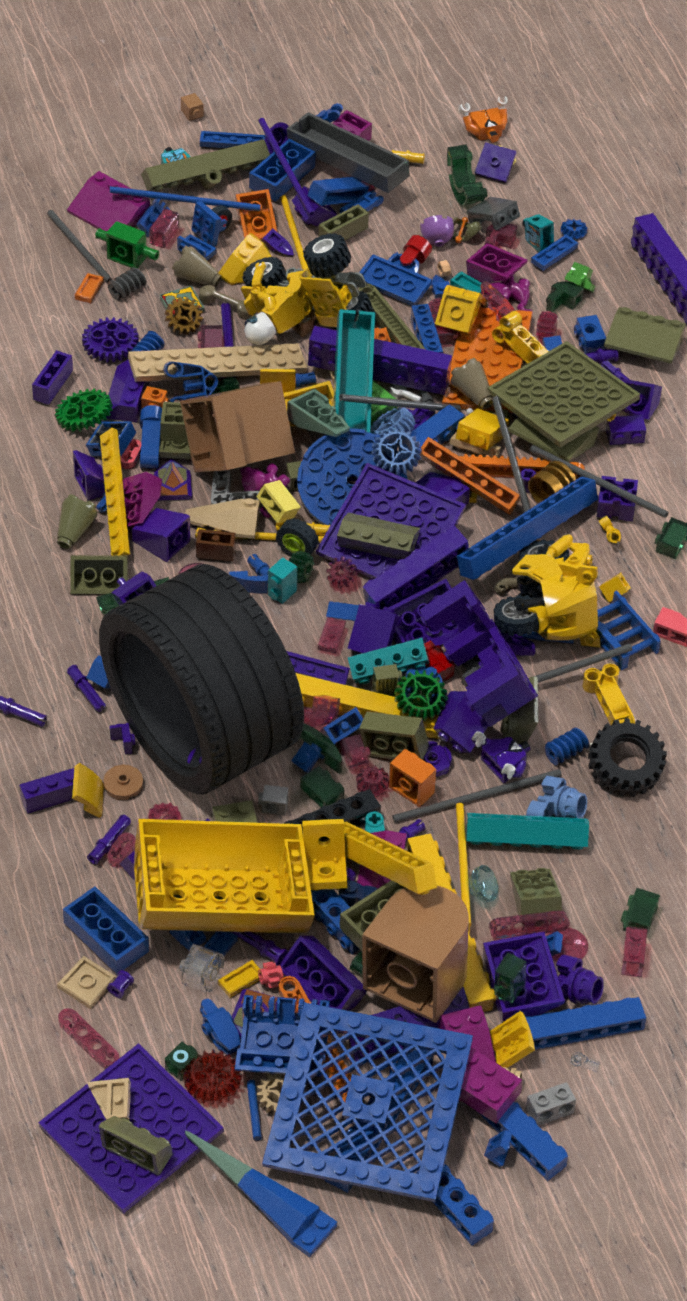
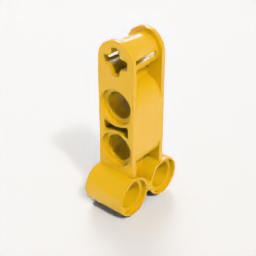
M512 311L500 319V326L492 331V337L498 343L505 341L528 364L549 351L521 325L522 317L520 313Z
M609 663L603 666L602 671L596 668L587 669L584 673L582 687L587 693H595L610 725L616 719L623 723L625 718H630V723L635 724L634 716L617 684L619 668L615 664Z

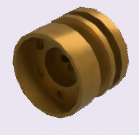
M554 460L530 478L528 488L533 499L539 504L575 481L576 477L566 464Z

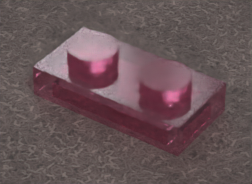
M327 617L318 643V650L337 653L346 626L345 620Z

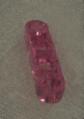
M551 911L495 918L489 923V930L493 938L504 939L545 932V934L556 931L562 932L568 929L570 921L566 912ZM539 920L545 921L541 927L534 926L535 922ZM524 923L523 928H514L515 924Z
M66 1008L60 1011L58 1015L60 1027L102 1068L107 1069L119 1059L117 1050L75 1010ZM72 1017V1023L69 1020L64 1021V1018L70 1019ZM79 1029H85L88 1031V1033L84 1036H78L76 1034V1032ZM94 1042L102 1045L96 1050L90 1048V1045ZM106 1056H107L109 1059L113 1058L114 1061H111V1060H107V1061H106Z

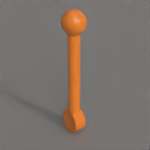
M467 217L462 218V226L458 236L455 237L456 243L462 242L461 236L465 224L468 222Z

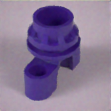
M564 954L561 955L556 966L560 973L558 979L564 999L568 996L571 1003L584 1005L590 1002L596 1004L603 993V978L596 976L593 971L583 968L582 959Z

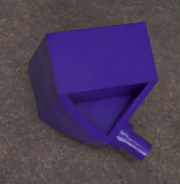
M141 571L127 582L123 577L119 578L117 583L120 587L111 593L120 606L156 587V584L150 575Z

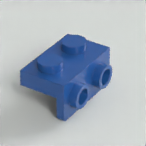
M191 234L186 238L182 236L177 238V250L182 252L185 246H192L207 261L217 253V248Z

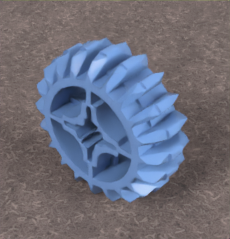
M393 408L391 411L382 414L381 417H378L372 423L370 433L380 435L383 432L386 434L387 429L393 432L395 427L399 432L402 428L404 433L411 432L416 424L414 416L406 408Z
M396 427L393 432L390 429L386 430V434L381 432L380 437L375 438L376 443L372 445L374 449L372 450L373 461L378 462L377 467H383L382 469L388 470L391 473L396 472L398 476L400 472L404 475L407 474V470L412 472L413 466L416 467L418 465L417 461L421 459L419 455L421 453V448H419L420 442L416 441V436L410 437V431L404 433L402 428L399 432ZM402 442L405 443L411 451H409L408 448L403 447ZM399 446L398 453H396V456L394 457L395 450H397V447ZM382 453H385L386 456H389L391 458V461L387 460Z

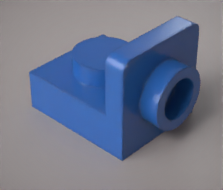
M505 1129L489 1139L484 1156L498 1167L504 1165L510 1148L509 1142L512 1134Z

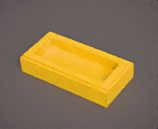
M251 960L220 978L218 985L229 998H232L242 992L243 989H247L260 981L258 976L260 968Z

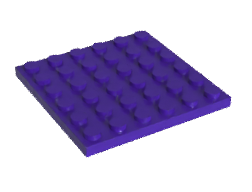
M366 463L316 549V554L375 579L382 571L393 567L399 559L338 546L337 534L342 519L348 512L420 528L415 549H420L430 539L440 536L445 529L456 526L466 509V504Z
M139 1043L90 1082L122 1078L130 1079L129 1121L138 1128L147 1129L151 1135L157 1138H165L171 1144L172 1156L159 1176L102 1147L99 1125L106 1118L88 1084L38 1122L39 1127L123 1214L201 1151L186 1137L185 1131L191 1132L208 1143H211L224 1132V1127Z

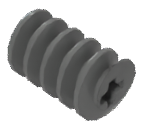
M133 267L124 274L119 275V277L114 278V280H110L108 282V290L114 299L118 300L119 297L123 299L126 295H130L131 292H135L136 288L140 289L141 285L145 286L147 281L144 274L139 269Z

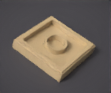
M83 956L59 981L57 987L91 1009L108 991L107 986L116 979V976Z

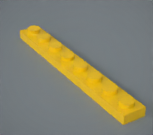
M111 428L100 435L111 555H130L118 430Z

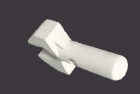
M394 384V388L391 387L390 389L391 395L396 399L404 396L412 401H422V397L407 391L405 386Z

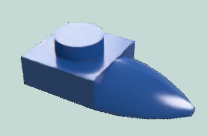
M437 274L433 277L431 284L435 300L442 299L446 285H450L449 281H445Z

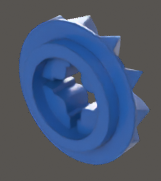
M567 219L566 222H562L560 230L563 235H568L572 239H579L587 234L588 227H586V223L581 222V219Z

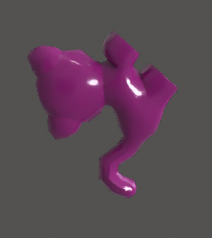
M512 275L508 280L501 281V283L488 282L481 287L487 293L488 298L500 306L504 305L511 297L520 303L517 306L518 310L532 311L531 309L524 308L530 298V281L528 279H520L518 283H515L514 276Z
M273 463L267 466L266 474L259 469L250 467L240 469L244 491H260L264 484L278 480L288 490L290 488L288 486L290 480L284 474L278 477L276 474L278 468ZM264 506L259 509L263 516L267 518L272 517Z

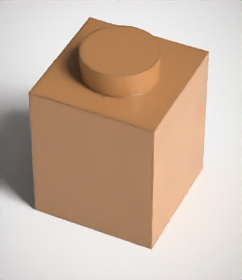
M196 93L181 97V111L189 121L204 117V104Z

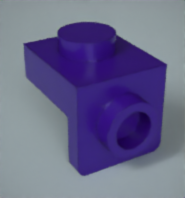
M129 723L110 725V739H122L125 755L133 754L132 746L136 745L135 736L130 734Z

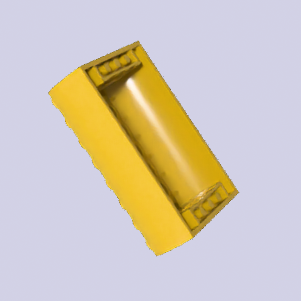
M138 819L134 876L139 929L306 934L310 930L314 919V908L301 824ZM174 895H180L182 898H175ZM216 896H220V897H222L223 899H222V900H219V899H216L215 897H216ZM257 897H260V898H262L264 901H259V900H257L256 898H257Z

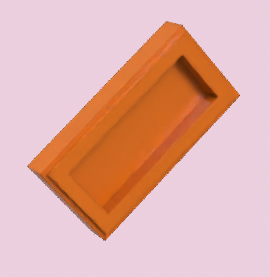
M87 273L75 293V300L91 303L104 282V277Z

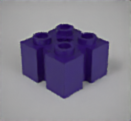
M601 477V479L634 495L637 494L638 480L624 478L622 482L616 481V477ZM600 486L596 517L603 518L608 516L611 519V516H619L618 520L633 522L635 503Z

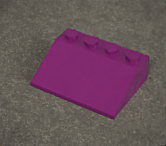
M98 171L87 180L67 208V212L91 226L108 231L116 221L134 228L149 208L150 199L110 193V186L131 188Z

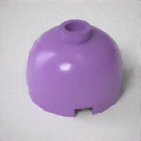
M442 215L431 216L424 219L423 224L420 223L422 236L431 245L437 247L443 246L451 240L454 234L453 219L448 216L447 219L442 218Z

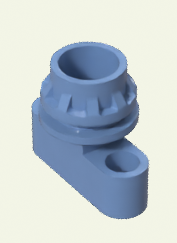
M546 776L541 784L545 795L538 796V801L532 800L526 816L551 817L555 814V817L583 818L587 809V796L584 793H579L577 789L567 786L564 778Z

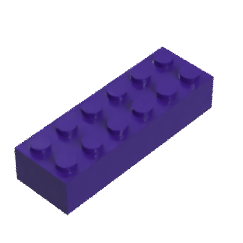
M456 526L445 529L440 536L430 539L426 545L420 549H415L408 557L399 560L390 569L382 571L375 579L367 581L363 586L365 603L377 604L376 608L383 610L384 607L389 608L428 588L459 567L457 555L469 548L468 540Z

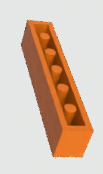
M429 437L421 446V453L419 455L422 460L447 476L458 479L469 487L471 491L511 515L520 501L518 493Z

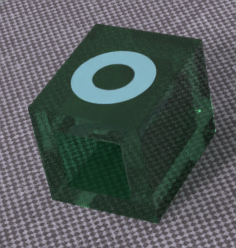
M184 1042L179 1043L165 1057V1070L180 1081L198 1065L197 1050L191 1045H186Z

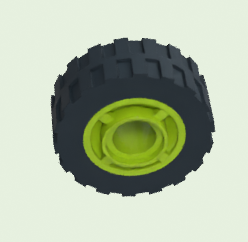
M299 519L286 520L276 533L278 546L294 559L305 560L309 558L319 544L318 535H316L315 530Z

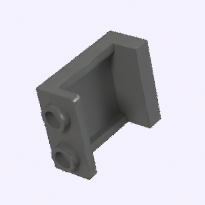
M489 197L466 211L470 224L476 221L481 224L487 220L492 222L494 230H499L520 217L517 201Z

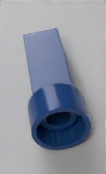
M146 406L142 408L140 413V427L142 429L140 468H159L160 422L162 408L159 406Z

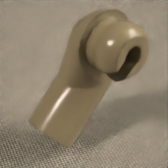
M501 578L495 585V591L502 594L510 587H517V578Z

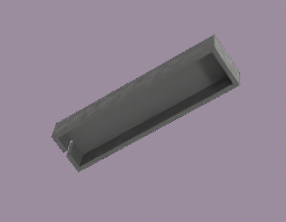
M309 112L302 116L299 122L296 121L287 128V138L315 151V158L387 193L391 192L410 176L409 160Z

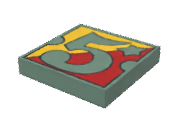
M192 286L160 294V300L166 310L168 304H172L173 299L178 302L179 297L183 301L188 297L189 302L195 300L194 305H200L198 310L205 312V307Z

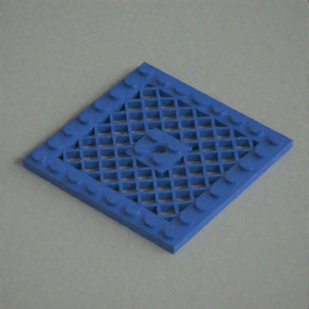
M304 1002L262 1162L263 1167L436 1202L473 1042V1035ZM336 1033L345 1035L339 1038ZM331 1034L335 1041L326 1046L322 1038ZM357 1037H362V1038H367V1039H365V1040H363L362 1042H360ZM352 1038L356 1045L347 1050L343 1043ZM378 1041L387 1042V1043H386L385 1045L381 1046ZM317 1042H318V1043L320 1044V1046L322 1047V1049H320L319 1051L315 1052L316 1046H317ZM373 1042L377 1049L368 1054L364 1047ZM399 1045L407 1046L408 1048L402 1051ZM339 1046L343 1053L334 1058L330 1050ZM394 1046L398 1054L389 1059L385 1051ZM420 1049L428 1050L429 1052L424 1055ZM360 1050L364 1057L355 1062L351 1055ZM415 1050L420 1058L410 1062L406 1055ZM326 1053L330 1061L321 1066L317 1058ZM381 1054L385 1062L376 1067L372 1059ZM437 1055L441 1062L432 1067L428 1059ZM347 1058L351 1065L342 1070L338 1062ZM402 1058L406 1066L397 1070L393 1063ZM313 1061L317 1069L310 1072ZM368 1062L372 1070L363 1074L359 1067ZM424 1062L428 1070L419 1075L415 1067ZM334 1065L338 1073L328 1078L325 1070ZM389 1066L393 1074L384 1079L380 1071ZM443 1068L442 1075H441V1079H440L439 1076L437 1075L436 1071H438L439 1069ZM355 1070L358 1075L352 1074L351 1081H349L346 1075ZM411 1070L415 1078L406 1083L401 1075ZM321 1073L325 1081L315 1086L311 1079ZM376 1074L380 1080L370 1077ZM432 1074L436 1082L427 1087L423 1079ZM342 1078L346 1085L336 1090L332 1083ZM396 1078H398V1080L402 1084V1086H400L397 1089H395V1083L392 1082ZM307 1081H308V1083L310 1084V1086L312 1087V1089H310L309 1091L305 1092L306 1085H307ZM419 1082L423 1090L414 1095L410 1087ZM329 1085L333 1093L323 1098L319 1091ZM438 1088L435 1099L431 1092ZM406 1090L410 1098L401 1103L397 1095ZM348 1091L346 1101L344 1102L340 1095ZM316 1094L320 1101L310 1106L306 1099ZM427 1095L432 1102L422 1107L418 1100ZM366 1096H372L375 1101L371 1105H366L363 1103V1099ZM337 1098L341 1106L331 1110L327 1103ZM393 1098L397 1106L390 1110ZM303 1102L307 1109L299 1113ZM414 1103L418 1111L409 1116L405 1108ZM324 1106L328 1113L318 1119L314 1111ZM434 1108L432 1118L430 1119L426 1112ZM343 1111L342 1117L346 1120L340 1123L336 1115ZM401 1111L405 1119L396 1124L391 1116ZM311 1114L315 1121L305 1127L301 1119ZM422 1115L427 1123L417 1128L413 1120ZM332 1118L336 1126L326 1131L322 1123ZM388 1119L392 1127L382 1131L379 1126L385 1127ZM358 1121L364 1122V1123H368V1124H366L365 1126L361 1127L360 1124L358 1123ZM353 1122L358 1130L347 1135L344 1127ZM296 1123H298L301 1127V1130L294 1133ZM409 1123L414 1131L404 1136L400 1128ZM319 1126L323 1134L313 1139L309 1131ZM375 1127L379 1135L369 1140L365 1132ZM429 1128L427 1139L425 1140L421 1133ZM340 1130L344 1138L334 1143L330 1136ZM396 1131L401 1139L391 1144L387 1136ZM305 1134L310 1142L299 1147L296 1139ZM362 1135L365 1143L356 1148L351 1140ZM418 1136L422 1143L412 1148L408 1141ZM327 1139L331 1146L321 1152L317 1144ZM383 1139L387 1147L377 1152L373 1145ZM348 1143L352 1151L343 1156L338 1148ZM405 1144L409 1151L399 1157L395 1149ZM311 1147H314L317 1153L309 1152L307 1150ZM370 1148L374 1155L364 1160L360 1152ZM424 1149L422 1160H420L416 1153ZM335 1151L338 1157L329 1156V1154ZM391 1152L395 1160L386 1165L381 1157ZM354 1156H357L360 1162L349 1159H351ZM413 1156L417 1164L407 1169L403 1161ZM378 1160L381 1166L373 1165L371 1163ZM399 1164L403 1171L392 1168Z

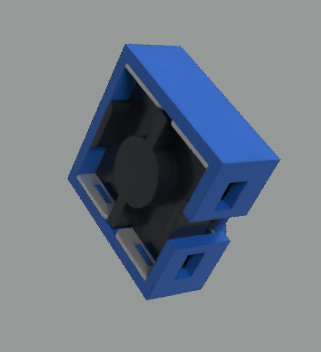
M101 422L86 444L90 455L102 456L100 435L114 428L118 430L120 456H122L136 434L132 422Z

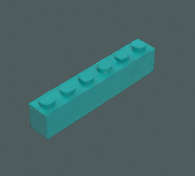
M467 813L466 841H470L471 844L479 845L482 842H490L491 845L499 846L502 843H510L511 846L516 847L522 846V844H531V847L536 848L543 847V845H551L552 848L557 849L563 848V846H571L572 849L577 850L588 847L589 820L587 818Z

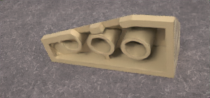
M251 498L232 500L186 509L185 514L190 516V524L203 528L211 526L217 531L225 530L236 533V537L255 539L259 521L260 501Z

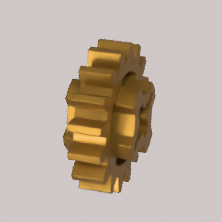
M179 297L178 302L173 299L172 304H168L165 315H167L165 321H169L168 327L173 326V332L179 330L180 335L183 331H185L186 335L189 334L190 330L194 333L196 328L200 327L199 322H202L203 319L201 317L203 312L198 310L200 305L195 306V300L189 302L188 297H186L185 301Z

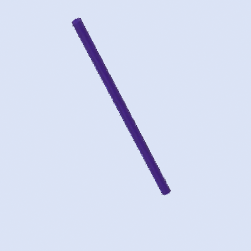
M260 118L258 122L307 213L311 217L314 216L315 211L264 118Z

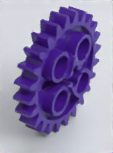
M106 317L105 321L99 319V323L93 321V326L87 325L88 329H84V334H82L84 351H87L88 355H93V359L99 357V361L106 359V362L109 359L115 362L117 358L122 361L123 356L128 358V353L139 342V334L137 329L133 328V324L128 325V321L122 322V318L115 321V317L112 320Z

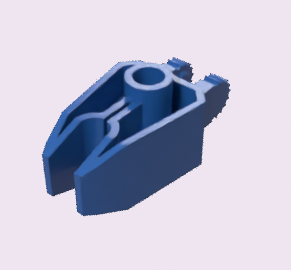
M209 998L202 1000L200 1013L203 1017L202 1031L206 1036H209L219 1051L228 1056L231 1055L240 1046L239 1033L233 1023L231 1014L223 1007L218 1009Z

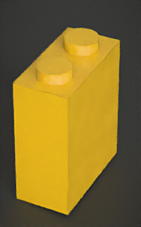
M477 408L458 423L455 439L489 450L503 438L497 415ZM505 418V421H506V424H507V428H508L509 420Z

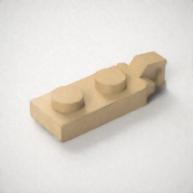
M456 433L450 439V445H454L459 449H467L475 454L489 455L490 458L494 455L498 458L500 455V446L494 445L489 450H485L455 439Z

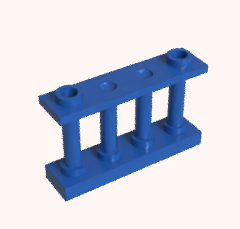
M615 591L612 603L597 610L598 618L616 609L622 615L606 624L601 623L598 619L596 632L600 637L602 649L606 652L621 646L619 643L636 635H639L644 640L632 646V651L611 658L620 670L628 668L629 657L639 651L650 647L655 654L659 653L661 640L628 604L626 598L621 596L618 591ZM626 622L633 628L616 637L612 636L609 630Z

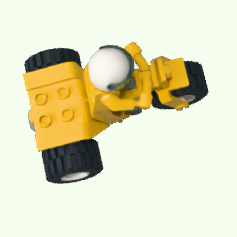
M329 233L310 241L303 251L304 259L308 265V268L305 270L289 268L286 271L282 261L277 257L259 259L245 269L246 271L243 272L242 278L246 286H242L241 291L245 298V308L248 314L252 315L245 321L244 329L245 337L250 343L265 345L276 333L281 334L300 323L311 312L312 306L314 307L319 324L321 326L334 327L336 331L337 317L340 309L356 311L355 322H357L359 311L375 312L368 295L363 291H358L357 288H364L366 286L364 276L358 272L342 273L349 266L352 257L341 235Z

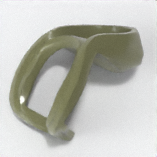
M455 217L453 219L454 226L456 223L462 225V219ZM476 221L471 224L467 222L465 224L467 230L465 236H461L462 241L470 240L482 229L480 222ZM456 232L452 236L453 239L458 236Z

